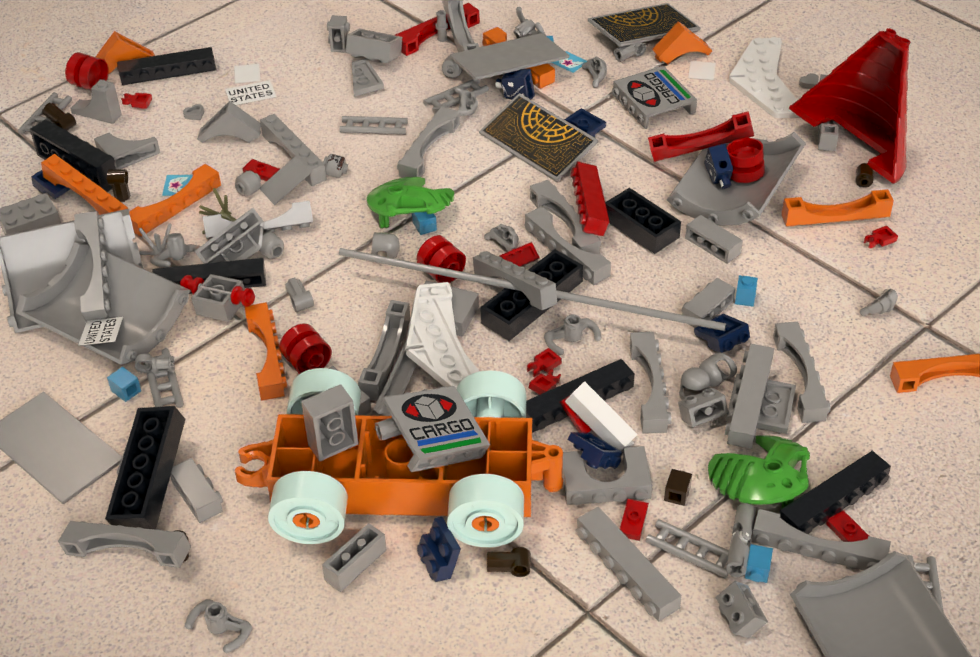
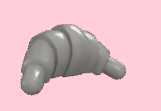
M596 56L582 64V68L589 69L593 76L592 86L594 88L598 87L607 74L605 61Z
M456 87L455 92L460 97L459 110H457L460 116L474 114L478 107L475 94L466 89L463 90L460 87Z
M500 224L484 235L485 240H497L508 252L516 249L518 246V235L510 226Z
M891 288L885 289L873 302L862 308L860 314L865 316L869 313L882 314L893 310L898 299L896 291Z

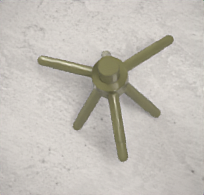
M213 188V192L222 208L221 212L219 213L200 205L199 208L205 211H199V214L207 216L221 214V217L226 220L236 221L237 219L232 217V213L228 211V196H224L223 203L216 188Z

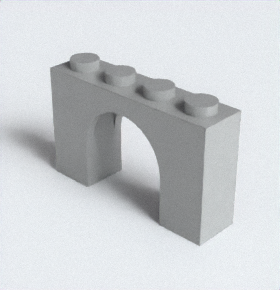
M644 446L626 447L623 449L625 474L621 478L610 482L598 481L586 472L584 460L581 458L582 451L563 452L562 477L567 505L627 501V499H651L652 482Z

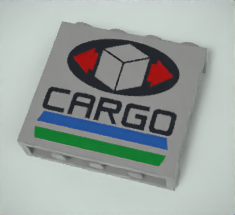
M665 66L613 81V96L620 101L621 105L645 129L648 128L649 117L683 107L689 114L696 113L697 99Z
M442 386L437 389H424L419 392H406L394 396L388 395L382 399L376 411L378 414H391L414 455L407 465L411 472L479 459L484 456L490 446L489 441L455 386Z

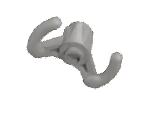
M516 8L517 16L521 22L513 31L517 38L540 33L546 36L539 22L534 23L532 20L525 19L522 8Z
M172 233L166 236V248L158 255L151 257L150 261L158 267H170L171 262L164 259L169 257L173 258V260H181L187 254L186 252L195 251L201 246L194 244L186 245L181 233Z
M572 314L565 318L563 326L546 332L544 339L547 346L553 352L563 355L564 350L552 341L553 339L564 338L569 342H577L582 338V331L589 327L594 333V339L600 341L601 331L596 323L589 318L581 319L578 315Z
M206 599L195 606L185 622V628L191 629L198 615L205 611L206 625L211 633L222 634L227 630L240 631L241 634L235 640L224 645L223 651L225 653L240 647L247 640L252 630V626L248 621L233 617L227 612L225 606L210 599Z

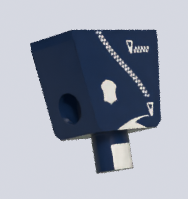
M530 69L508 72L504 74L502 79L497 78L496 87L503 88L504 97L513 100L519 93L530 100L535 96Z
M726 144L709 147L704 164L712 183H720L722 189L729 188L732 185L730 178L733 166Z

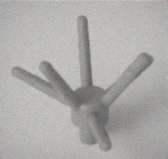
M169 223L162 245L160 235L154 234L156 246L144 230L139 228V231L153 249V251H139V254L155 256L165 249L166 236L169 235L172 224Z

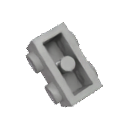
M332 15L330 21L327 22V31H329L328 43L330 44L331 52L346 53L347 34L350 31V23L347 22V16Z
M714 388L705 389L700 394L687 396L684 400L678 402L682 420L691 427L729 413L725 395Z
M734 581L716 596L720 605L719 610L726 616L730 623L729 628L735 635L750 638L768 623L748 585Z

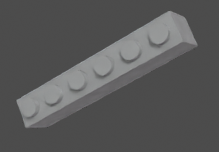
M750 344L749 351L744 353L743 362L746 364L741 365L739 376L742 379H738L736 391H739V393H734L732 405H735V408L730 409L728 420L732 421L727 423L725 435H728L727 444L749 449L753 447L772 365L774 348Z
M599 507L577 518L576 532L579 538L589 544L592 552L596 555L598 554L603 560L604 565L616 574L619 582L628 587L632 596L644 605L649 615H653L659 622L680 609L682 595Z

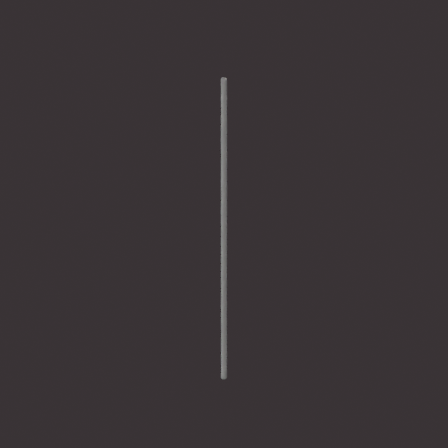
M339 249V255L521 291L507 280L349 249ZM556 290L557 298L721 331H725L726 323Z

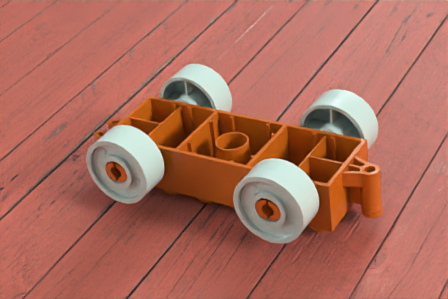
M316 368L302 372L293 380L287 414H278L274 439L268 442L250 444L239 449L238 453L241 463L246 464L251 460L258 459L264 462V466L257 471H249L242 466L236 467L235 476L237 482L244 486L268 487L271 502L268 515L269 524L277 534L293 542L320 544L335 539L344 529L346 514L448 516V529L461 542L477 547H497L508 544L519 537L523 531L524 517H531V480L543 481V486L549 492H557L563 487V450L557 445H547L532 440V418H526V390L517 378L500 371H480L465 377L459 383L457 391L490 443L484 456L470 461L411 472L407 465L414 454L403 435L385 440H379L375 423L392 418V416L359 415L361 391L358 384L343 372L328 368ZM341 384L353 400L358 445L319 462L308 445L301 401Z

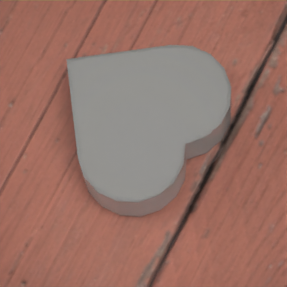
M814 73L803 76L799 80V85L802 88L811 89L818 84L819 76Z
M195 104L192 107L185 108L183 110L184 118L201 120L204 114V107L201 104Z

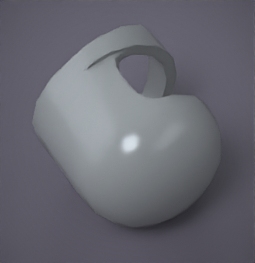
M374 232L371 254L378 255L379 251L387 252V257L396 258L400 249L398 237L390 233Z
M721 352L713 354L699 366V368L708 373L711 387L720 385L724 380L731 379L737 373L734 361ZM724 360L727 362L730 368V375L724 374L719 369L718 361Z
M692 367L684 371L681 377L680 398L684 400L686 397L682 391L685 387L694 391L710 388L708 373L698 367Z

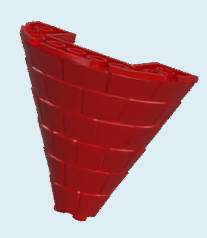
M887 28L886 31L876 33L862 47L847 57L829 75L803 94L799 100L790 105L789 110L813 127L830 120L840 124L881 153L869 159L867 164L881 176L895 184L902 178L906 170L909 45L911 42L906 38L896 35L895 30Z

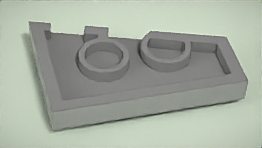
M367 59L352 62L354 97L384 89V83Z

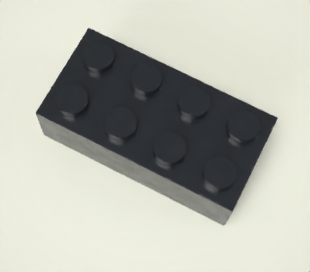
M630 187L605 202L609 223L654 254L680 238L681 221Z

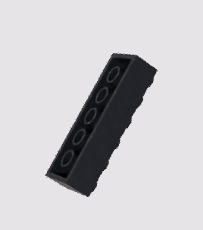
M46 119L30 128L37 156L46 160L53 154H56L106 192L112 189V186L107 182V171L109 169H116L115 160L111 155L106 154L99 148L92 146L78 136L69 133L67 130Z
M556 249L528 269V271L556 283V290L569 293L583 282V265ZM504 288L480 307L481 324L510 341L551 307L540 310L530 305V300L522 291Z
M175 406L137 409L105 520L110 525L156 529L186 420Z

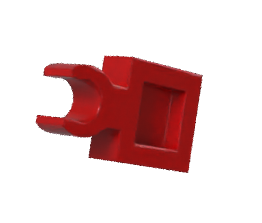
M137 92L135 95L125 93L124 98H121L124 105L131 104L135 108L147 109L152 101V95Z
M886 225L873 230L871 235L865 236L864 243L869 242L868 248H874L877 244L883 247L896 242L898 235Z
M547 348L534 357V362H530L527 365V372L534 369L533 377L538 376L542 370L548 373L562 364V358L550 348Z
M550 370L547 376L541 373L530 381L528 388L539 395L556 388L561 374L553 376L554 370Z

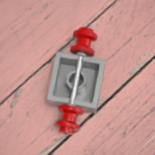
M210 274L205 281L200 277L193 279L191 275L184 276L180 281V285L189 289L193 294L191 299L196 315L229 322L241 305L249 307L255 301L253 290L251 288L245 289L243 281Z

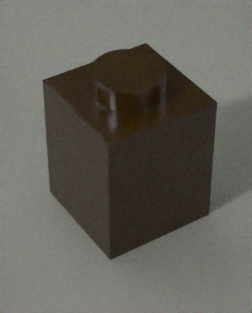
M671 469L665 487L664 501L685 506L691 488L692 474Z

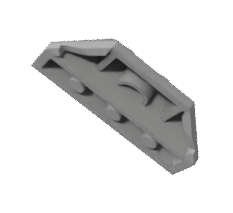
M252 208L194 252L204 264L249 259L261 249L264 221L255 209Z

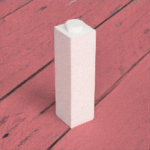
M586 382L582 383L566 399L565 402L603 441L620 451L634 444L632 439L637 434Z

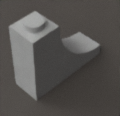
M99 80L91 88V100L79 99L70 108L72 114L114 124L122 115L115 84L105 80Z
M229 101L200 129L197 139L203 143L215 136L228 135L241 138L250 143L253 139H257L260 136L261 124Z
M106 133L94 138L96 148L114 158L116 169H123L160 153L158 140L155 137L132 141L123 140L113 136L111 133Z
M426 280L424 284H433L435 282ZM451 287L456 335L463 337L479 308V293Z

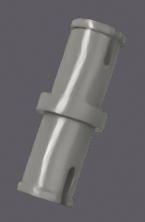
M439 10L436 12L437 40L445 42L447 40L446 29L448 28L446 11Z

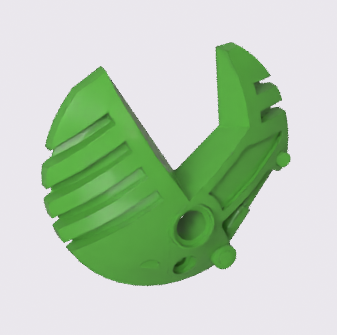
M404 177L388 181L374 188L367 195V205L373 212L378 213L380 228H389V217L416 212L433 214L445 209V206L451 205V202L454 201V191L450 188L432 190L423 187L425 178Z
M771 435L756 436L755 442L768 452L765 459L750 455L721 453L715 454L709 461L708 475L710 481L713 478L712 484L717 490L719 487L721 494L724 496L728 494L730 499L735 500L737 498L739 502L748 504H774L781 502V509L794 501V497L800 495L809 487L806 467L807 460L810 459V452L807 447H803L786 438ZM798 461H801L800 472L794 468Z

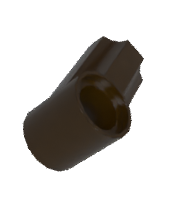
M54 103L46 104L42 110V114L62 129L69 130L76 125L74 116L68 112L65 114Z
M109 169L107 171V182L112 186L114 197L120 202H125L131 196L128 187V171L126 169Z
M524 547L514 548L511 552H487V572H511L516 577H525L530 574L531 553Z

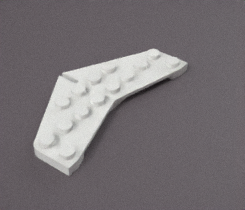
M781 38L753 39L729 75V83L772 117L799 118L798 115L789 110L790 105L796 102L797 99L777 76L782 43Z
M448 282L419 285L414 296L404 351H407L406 355L444 387L455 386L457 389L459 383L465 377L480 371L464 353L456 336L451 301L453 297L452 289Z

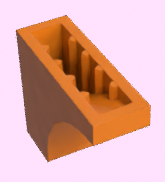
M678 21L657 43L653 51L656 53L655 57L658 61H664L669 64L675 58L685 53L702 52L709 55L712 49L705 41Z
M114 31L95 57L104 59L107 62L110 74L118 67L117 62L151 57L155 56L152 50Z

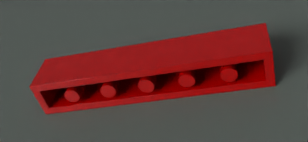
M577 161L576 166L571 170L570 177L573 179L572 186L575 189L574 196H576V205H578L582 230L586 233L604 236L609 224V218L597 166Z

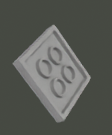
M736 374L728 408L729 413L731 408H735V405H732L734 393H739V391H736L737 381L742 379L739 374ZM768 380L757 425L758 429L787 434L796 385ZM728 413V414H727V417H726V422L731 423L732 420H728V418H729V413Z

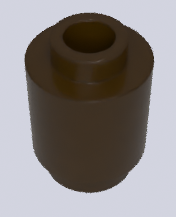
M867 163L860 164L856 169L855 181L859 187H869L873 183V169Z

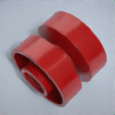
M81 52L74 53L69 58L65 69L66 79L71 85L83 87L87 90H91L99 80L107 81L109 74L108 64L104 59Z
M740 138L728 144L727 150L733 166L730 179L739 183H750L763 177L765 174L763 144L759 140Z
M436 235L426 240L420 247L416 258L417 263L461 272H463L466 265L465 254L441 235ZM428 273L438 283H451L457 279Z
M306 323L290 328L283 335L279 344L281 354L299 374L311 369L324 368L332 355V350L328 343L310 324Z

